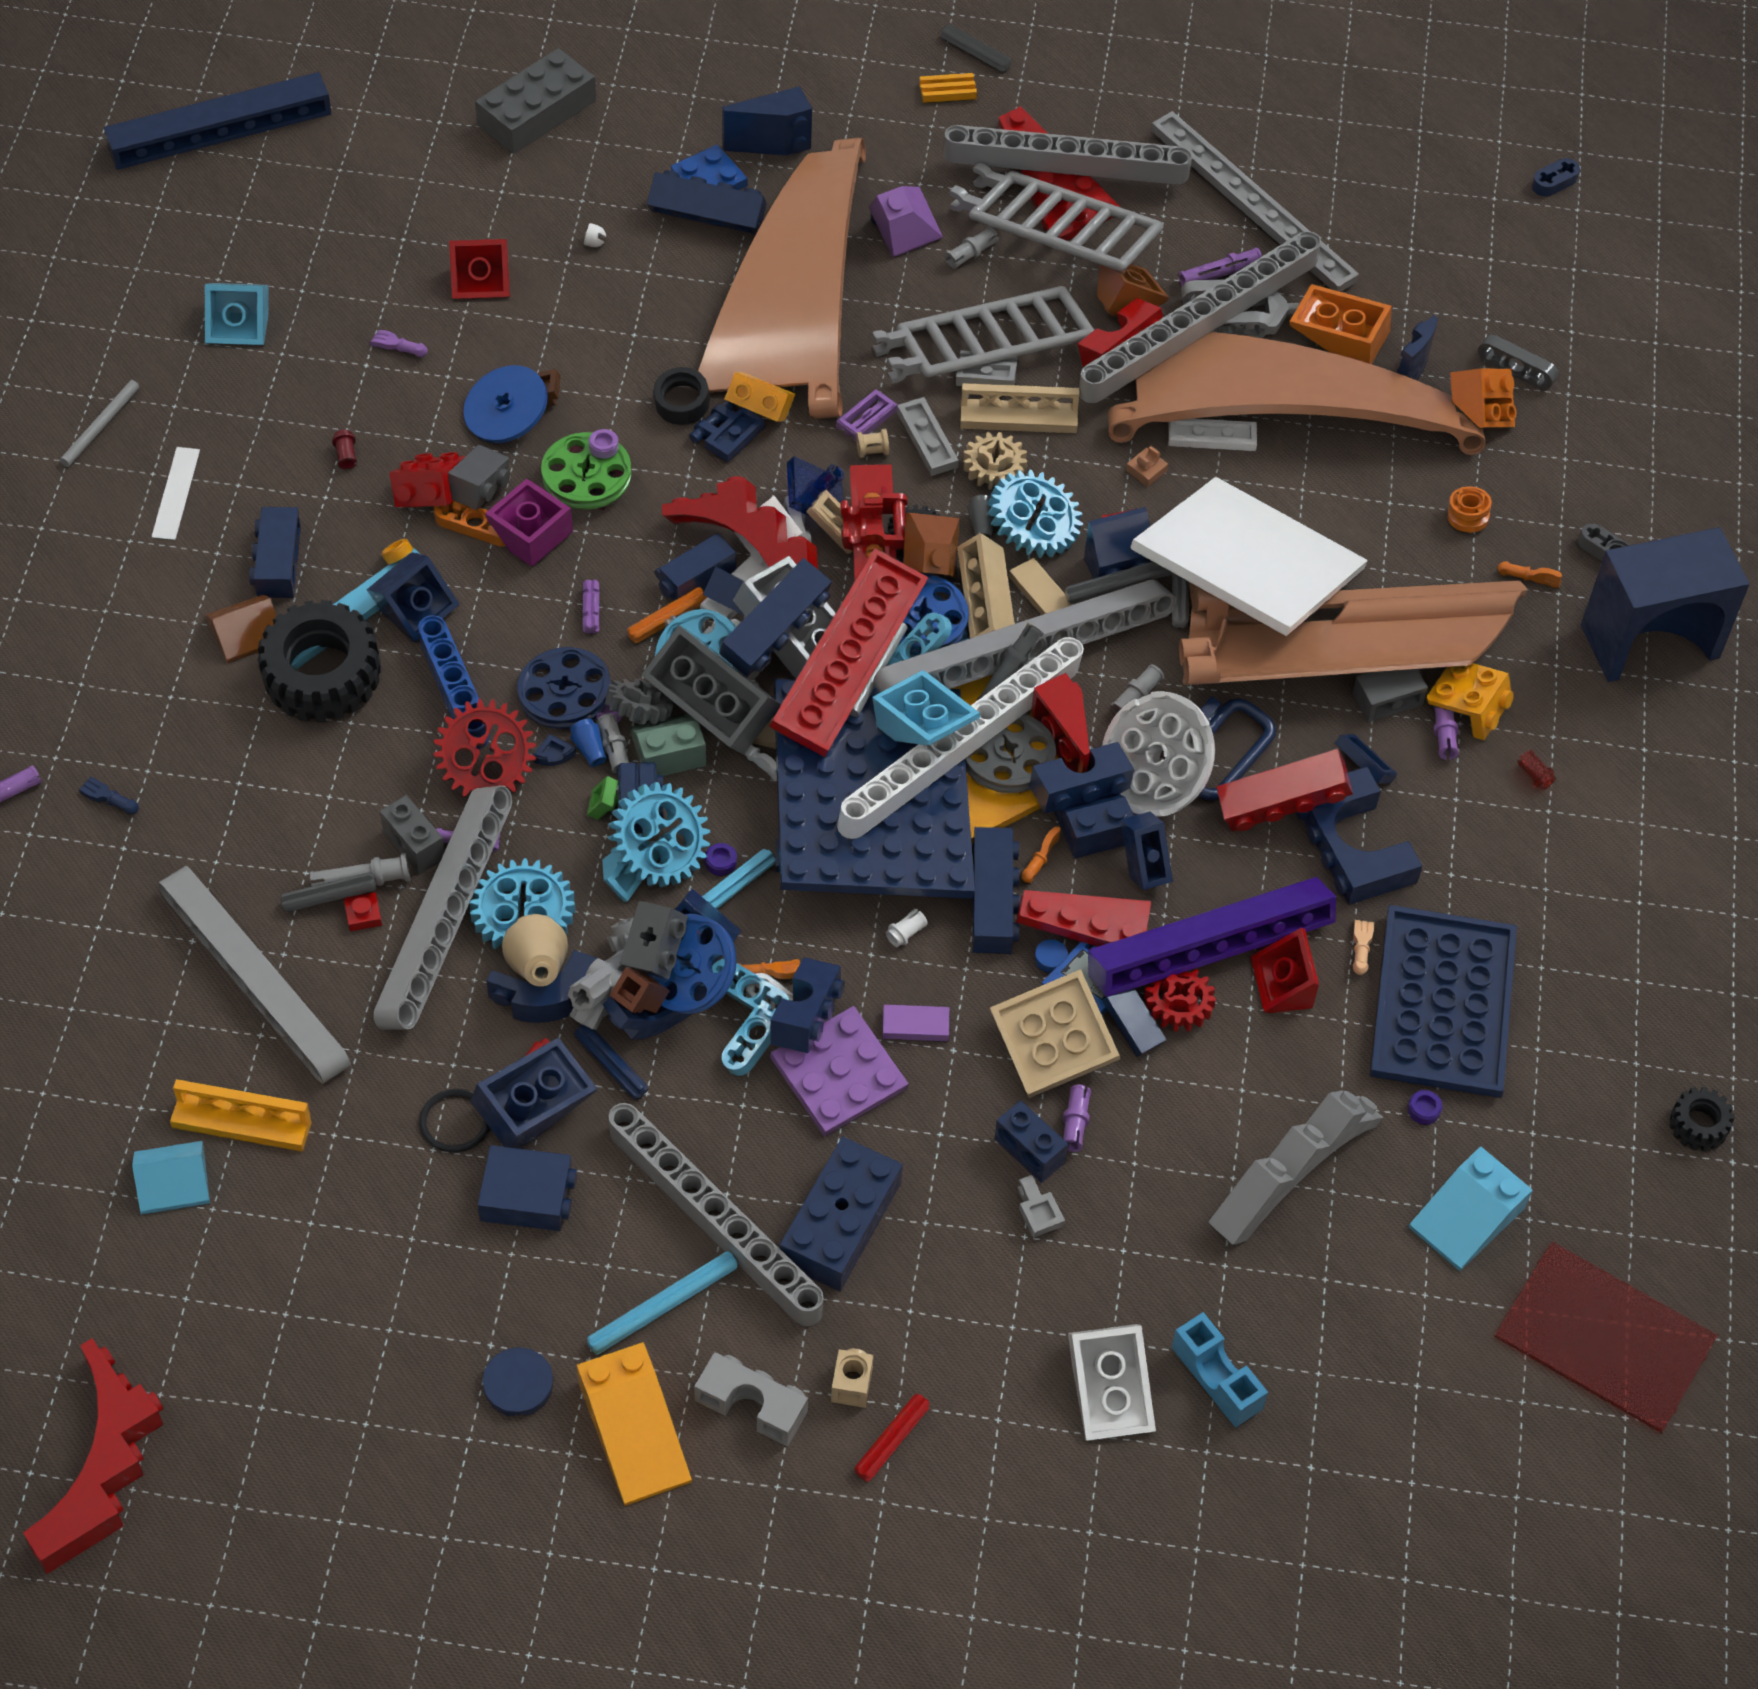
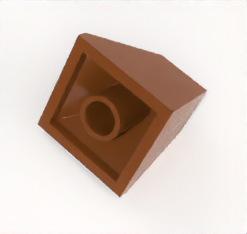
M1130 264L1124 271H1117L1099 265L1097 297L1104 305L1103 309L1108 314L1118 317L1117 312L1136 298L1156 306H1160L1168 301V295L1147 269Z
M906 513L903 564L921 574L956 579L960 518Z

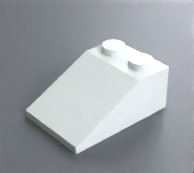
M1133 1324L1068 1333L1072 1368L1085 1440L1156 1431L1142 1326Z

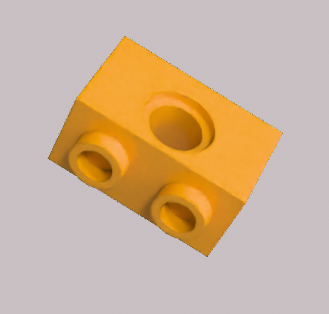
M734 372L724 400L774 421L782 422L786 420L795 393L747 373Z

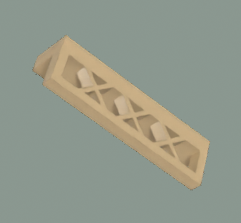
M962 383L960 429L1077 433L1080 391L1079 388ZM968 394L982 395L983 398L968 399ZM1011 396L1012 399L1005 401L1000 400L999 397ZM1039 397L1042 400L1038 402H1030L1028 398ZM1060 398H1072V403H1059L1057 400Z

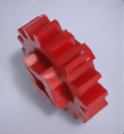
M1198 969L1193 970L1191 973L1185 971L1176 975L1172 974L1167 978L1149 983L1148 987H1146L1144 999H1146L1145 1006L1149 1011L1152 1010L1151 1015L1154 1020L1162 1019V1028L1172 1024L1175 1032L1178 1031L1179 1026H1184L1189 1032L1193 1023L1198 1027H1202L1204 1019L1210 1020L1216 998L1213 997L1215 988L1214 986H1208L1209 978L1207 976L1198 978ZM1160 991L1163 992V995H1162V998H1163V999H1161V1000H1160V998H1159V993H1160ZM1197 997H1200V1000H1201V1004H1200V1005L1197 1004V1001H1198V998H1197Z

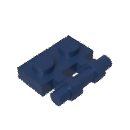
M727 400L723 404H717L711 410V415L706 420H700L694 426L695 430L689 435V438L695 444L702 439H706L705 448L726 462H729L765 428V420L743 407L733 412L732 410L735 408V405ZM723 423L719 428L715 427L717 424Z

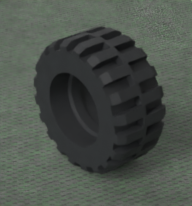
M313 600L306 601L303 606L297 607L294 605L287 608V613L284 615L278 614L272 620L274 625H268L262 633L264 639L259 641V656L257 658L267 694H270L271 701L277 707H282L283 712L289 716L298 714L299 720L310 721V718H315L317 722H327V718L335 717V720L344 718V713L348 711L352 714L359 710V703H367L373 696L372 690L377 688L380 681L381 661L373 628L357 610L350 612L349 606L338 603L337 606L332 605V601L321 600V603L315 604ZM320 645V647L336 648L347 654L346 659L338 668L322 675H306L291 667L296 656L313 646Z

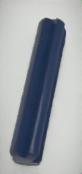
M583 1024L579 1026L574 1032L575 1038L631 1098H642L648 1091V1086L594 1029Z

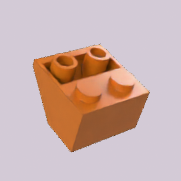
M1480 368L1450 372L1452 402L1479 428L1515 427L1514 378L1511 369Z

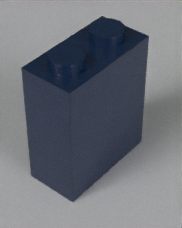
M490 1145L478 1201L480 1221L561 1231L563 1219H569L572 1200L567 1199L569 1189H575L577 1181V1169L572 1168L571 1155Z

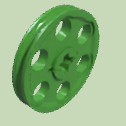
M593 432L575 433L556 441L546 451L541 464L542 481L546 491L567 506L575 509H596L613 503L625 493L631 481L630 457L620 443L618 452L614 456L602 459L593 456L589 450V437ZM576 445L584 448L580 453H571L568 449ZM589 460L590 469L586 473L584 481L583 472L585 471V469H587ZM553 464H562L565 466V468L561 471H552L549 469V467ZM613 470H620L624 473L618 478L608 475ZM564 485L575 487L574 491L569 493L559 490ZM594 488H601L605 491L600 496H593L589 493Z

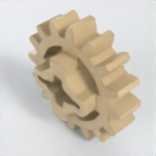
M986 432L985 439L977 435L975 436V443L968 442L967 450H964L963 457L964 471L969 472V480L978 479L977 486L980 487L987 483L988 489L992 490L1001 478L1005 479L1008 473L1015 476L1018 470H1021L1022 473L1026 471L1027 451L1021 450V442L1013 443V436L1011 435L1004 439L1002 438V432H998L996 437H992L990 432Z

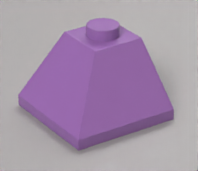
M901 186L877 195L869 206L892 258L943 238L920 187Z

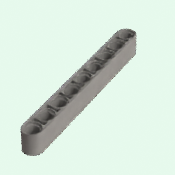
M963 125L948 127L944 135L943 154L945 159L949 162L976 165L978 162H981L991 167L1183 184L1189 178L1192 161L1191 152L1180 146Z
M505 786L476 788L471 792L376 1004L374 1021L379 1029L403 1030L411 1029L416 1025L511 809L512 796Z
M188 866L182 867L158 882L159 890L170 906L321 1084H324L351 1066L350 1059L340 1044Z
M620 1103L613 1106L608 1115L609 1132L613 1142L725 1252L730 1251L736 1258L737 1264L795 1322L802 1326L817 1324L823 1314L824 1298L821 1289L642 1113L628 1103ZM621 1122L630 1123V1125L625 1127L619 1126L618 1124ZM643 1144L653 1145V1147L648 1149L641 1148L640 1146ZM666 1166H673L676 1169L672 1171H665L662 1168ZM688 1188H695L699 1190L696 1193L685 1192V1190H687ZM714 1210L721 1212L718 1216H711L707 1213ZM734 1233H741L745 1236L740 1239L732 1238L730 1235ZM756 1256H765L768 1258V1260L759 1262L754 1260L753 1258ZM785 1278L789 1279L792 1282L787 1285H782L777 1283L776 1281ZM808 1301L814 1303L815 1306L804 1308L800 1304Z

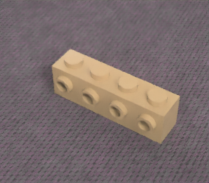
M979 533L957 547L964 598L969 611L968 627L970 638L1015 624L1003 547Z

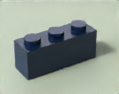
M261 507L260 519H255V537H258V543L252 544V559L256 562L255 567H250L249 581L250 585H255L257 596L263 594L269 598H294L301 533L298 507Z

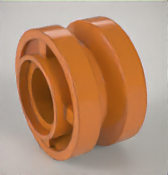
M1467 486L1455 490L1449 500L1448 521L1450 525L1459 531L1468 533L1484 529L1490 519L1491 497L1486 491L1477 487Z

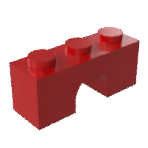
M1139 298L1134 299L1117 312L1120 330L1106 332L1097 328L1077 343L1082 366L1085 367L1162 319L1161 307Z

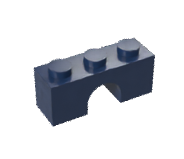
M1119 742L1090 749L1088 768L1085 773H1077L1070 770L1062 758L1034 765L1032 767L1029 787L1045 814L1053 811H1063L1070 806L1084 802L1090 803L1098 798L1112 794H1121L1129 790L1134 768Z
M803 957L793 976V1001L781 999L770 1020L771 1045L809 1053L814 1041H820L823 1033V1024L825 1020L831 1019L834 1011V1002L836 999L840 1000L844 992L845 981L841 980L840 965Z

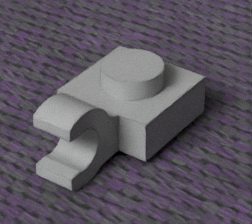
M1032 1175L1019 1179L1021 1186L1017 1187L1024 1201L1020 1203L1019 1211L1032 1237L1035 1238L1063 1227L1065 1219L1052 1193L1048 1192L1041 1195Z

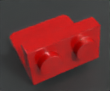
M458 452L443 453L440 457H433L432 453H422L415 455V460L399 463V468L389 472L395 507L447 506L453 503L448 472L466 456H458Z

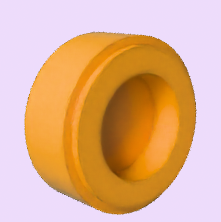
M400 539L386 547L381 555L387 564H392L413 551V547L408 539Z

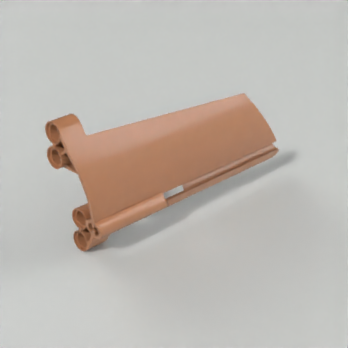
M1521 581L1339 590L1318 608H1343L1334 620L1302 622L1285 636L1189 582L1192 605L1189 638H1183L1179 641L1180 664L1184 669L1182 683L1184 685L1216 684L1220 682L1470 665L1487 651L1503 631L1514 614L1518 599L1525 596L1527 588Z

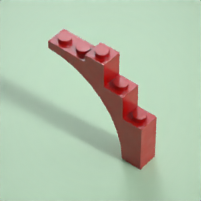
M729 477L727 482L717 483V494L703 493L700 495V498L696 499L680 497L673 499L672 503L662 504V516L673 524L692 522L711 524L740 534L760 553L768 567L790 556L796 565L805 558L818 569L817 546L802 536L790 537L787 540L786 516L772 506H763L757 509L756 486L744 477Z
M93 1338L80 1345L84 1358L93 1374L97 1389L98 1420L93 1445L81 1473L68 1493L46 1516L23 1532L30 1549L46 1574H49L124 1527L119 1515L124 1509L114 1493L144 1475L139 1464L144 1458L135 1442L163 1425L159 1412L164 1410L156 1394L153 1391L147 1394L141 1384L132 1388L123 1372L117 1375L111 1367L116 1363L106 1346L99 1349Z

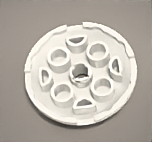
M1156 691L1150 692L1151 694L1139 699H1133L1122 707L1108 726L1102 746L1119 742L1134 768L1130 789L1121 793V795L1126 797L1132 812L1136 814L1151 812L1156 817H1161L1185 808L1202 792L1213 769L1215 742L1211 726L1197 705L1181 695ZM1164 750L1165 759L1160 761V754Z

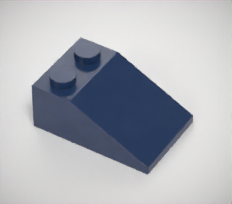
M800 86L722 107V147L724 151L786 156L811 149L812 107Z
M558 1037L477 1083L471 1103L504 1147L518 1149L540 1136L593 1095L598 1088Z

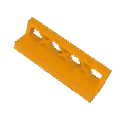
M176 1079L173 1089L177 1102L170 1120L172 1128L303 1152L312 1124L308 1103Z

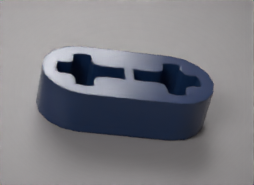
M1564 158L1538 170L1533 178L1532 190L1540 196H1551L1572 186L1578 179L1580 172L1579 164L1572 159Z

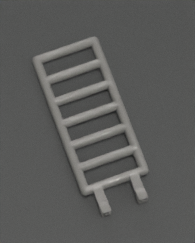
M978 162L973 167V172L980 175L973 181L974 186L978 188L986 186L992 188L982 199L968 194L964 188L957 185L950 190V196L957 198L950 204L951 210L959 212L964 209L970 211L969 217L974 221L1117 271H1124L1163 229V223L1159 220L1015 171L1002 175L992 171L986 164ZM1013 183L1025 187L998 216L985 212ZM1037 191L1050 195L1021 225L1009 221ZM1061 199L1073 203L1068 211L1046 233L1033 229ZM1085 208L1098 212L1070 242L1058 238ZM1110 216L1123 220L1096 250L1082 246ZM1134 225L1147 229L1120 259L1107 255Z
M1058 286L903 322L897 325V331L889 333L882 330L872 332V337L876 343L881 342L873 346V352L876 357L885 355L891 349L906 346L912 358L907 359L900 357L888 358V364L891 369H897L888 372V377L893 384L902 381L907 375L921 372L925 377H933L1077 343L1093 332L1094 329L1067 288ZM1060 298L1080 330L1065 333L1045 301ZM1033 304L1053 336L1038 339L1018 307ZM1006 310L1027 343L1012 346L992 314ZM980 317L1000 349L984 352L965 320ZM953 323L973 355L958 359L938 326ZM926 329L946 362L930 365L911 332Z

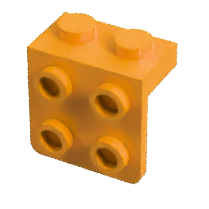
M1472 663L1464 666L1447 667L1427 695V700L1430 705L1470 716L1473 737L1485 740L1490 731L1497 727L1499 718L1504 710L1511 706L1514 694L1511 691L1509 673Z

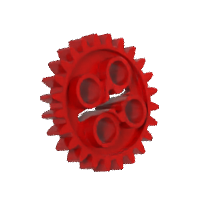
M478 699L477 708L473 709L467 701L465 702L466 712L462 713L455 707L453 711L456 718L454 720L447 716L444 718L445 723L449 727L447 729L438 727L437 732L444 736V738L436 739L433 742L434 745L442 747L441 751L433 753V757L441 758L443 761L436 766V770L446 769L447 773L442 778V781L453 779L454 783L451 790L454 791L461 786L463 788V798L476 788L505 786L509 791L515 793L516 788L513 782L516 781L524 784L526 781L521 773L532 772V769L526 765V762L536 760L535 756L528 754V750L536 748L535 743L527 742V739L533 735V731H523L522 728L527 723L526 719L519 722L515 720L518 710L513 711L510 715L506 713L507 703H504L500 709H495L494 699L491 700L488 707H484L482 700ZM475 721L481 722L486 732L482 737H473L468 732V725ZM497 725L498 730L489 747L493 755L487 754L478 774L472 776V769L480 754V750L476 746L482 747L492 726ZM505 734L511 736L514 740V748L509 751L500 749L497 745V738ZM460 750L470 752L473 759L472 763L464 767L458 765L455 761L456 752ZM495 763L501 768L502 773L498 779L492 780L485 776L484 767L487 764Z

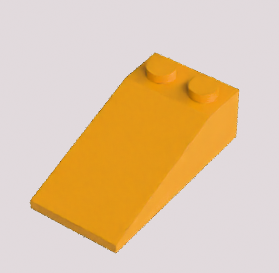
M644 1342L577 1364L578 1383L624 1506L692 1483L677 1434Z

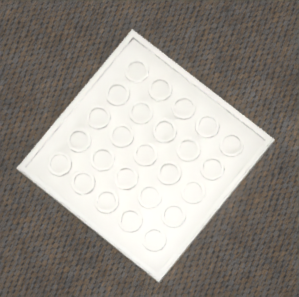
M1217 477L1213 478L1134 538L1130 547L1135 552L1285 636L1291 633L1365 568L1368 561Z

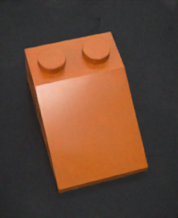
M1311 284L1293 314L1289 325L1330 353L1372 364L1391 331L1392 306Z

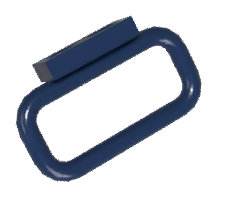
M1211 696L1200 710L1207 718L1213 734L1234 711L1246 713L1258 722L1264 730L1261 737L1221 781L1219 785L1241 779L1272 743L1276 735V727L1273 720L1265 712L1245 699H1231L1219 709L1221 702ZM1204 787L1198 797L1208 801L1219 800L1217 787L1212 789Z

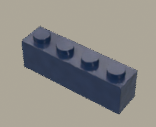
M664 170L663 173H654L647 206L651 212L751 234H757L767 205L764 196L758 190L745 188L744 191L734 189L733 185L724 182H718L717 185L708 184L706 179L696 176L685 179L681 178L680 174L669 170Z
M803 558L722 641L719 654L747 678L754 670L759 673L769 662L770 658L768 656L774 649L780 651L790 640L789 634L795 628L800 630L811 617L809 613L815 607L818 609L822 608L831 596L828 592L832 581Z
M975 827L973 871L975 893L973 897L972 953L1011 954L1013 942L1019 941V923L1013 922V914H1018L1019 895H1013V887H1018L1019 868H1013V860H1018L1019 841H1013V828Z

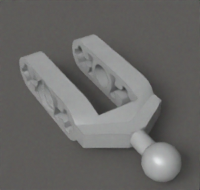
M1193 280L1186 282L1181 287L1183 304L1188 303L1223 280ZM1275 291L1251 306L1264 305L1265 313L1258 311L1242 312L1224 323L1231 325H1221L1211 332L1262 338L1267 334H1276L1286 319L1287 314H1294L1300 303H1287V300L1278 291Z

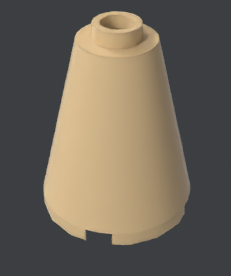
M540 914L522 916L504 934L502 948L505 961L513 971L531 984L547 986L556 979L568 952L566 933L549 916Z

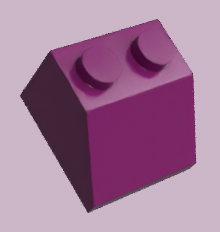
M525 479L485 513L487 520L508 550L531 567L573 532L571 508L529 479Z

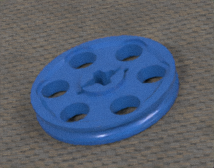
M923 574L928 577V580L905 618L904 623L911 632L919 623V614L922 611L923 603H926V615L929 613H938L945 617L953 615L961 621L955 625L951 624V634L940 648L958 643L964 636L969 616L968 605L963 594L947 580L934 575ZM936 592H944L949 596V599L939 601L933 595ZM934 622L932 625L934 627V633L939 632L937 622ZM903 637V638L901 639L899 645L901 644V642H902L906 637ZM919 642L911 646L910 654H921L922 647Z
M685 914L688 916L686 932L680 942L677 955L690 959L693 966L699 969L701 973L688 969L685 962L677 957L669 979L649 976L666 988L672 983L677 985L676 996L672 1000L665 998L661 1004L662 1007L681 1014H695L709 1009L725 995L733 981L737 959L733 940L723 926L702 915ZM711 927L713 931L712 940L703 945L700 940L701 933L704 929ZM718 956H723L725 960L724 968L720 972L714 973L712 970L713 960ZM700 984H705L707 988L706 996L702 1000L696 1001L694 998L696 987Z

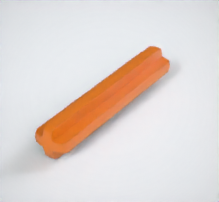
M697 587L628 627V637L633 643H639L665 627V620L670 619V616L674 615L677 618L686 612L697 609L706 599V596L703 595V590Z

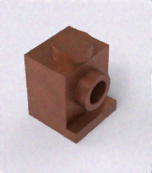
M626 967L609 996L633 1013H641L643 1009L657 1013L670 990L648 974Z

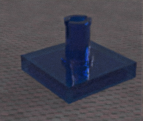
M793 456L787 462L789 507L810 516L807 510L813 506V502L818 499V495L824 490H827L841 503L843 501L842 480L845 476L843 470L839 466L835 468V464H831L827 470H823Z

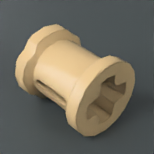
M881 429L879 433L870 434L856 432L859 458H864L867 454L883 453L884 456L889 455V441L886 429Z

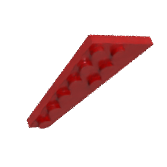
M1021 106L999 117L998 126L1000 129L1048 134ZM1020 169L1022 174L1120 207L1091 176ZM1037 191L1031 197L1035 210L1050 195ZM1061 199L1042 219L1044 230L1048 231L1068 211L1073 203ZM1085 208L1058 238L1066 241L1074 238L1098 212Z

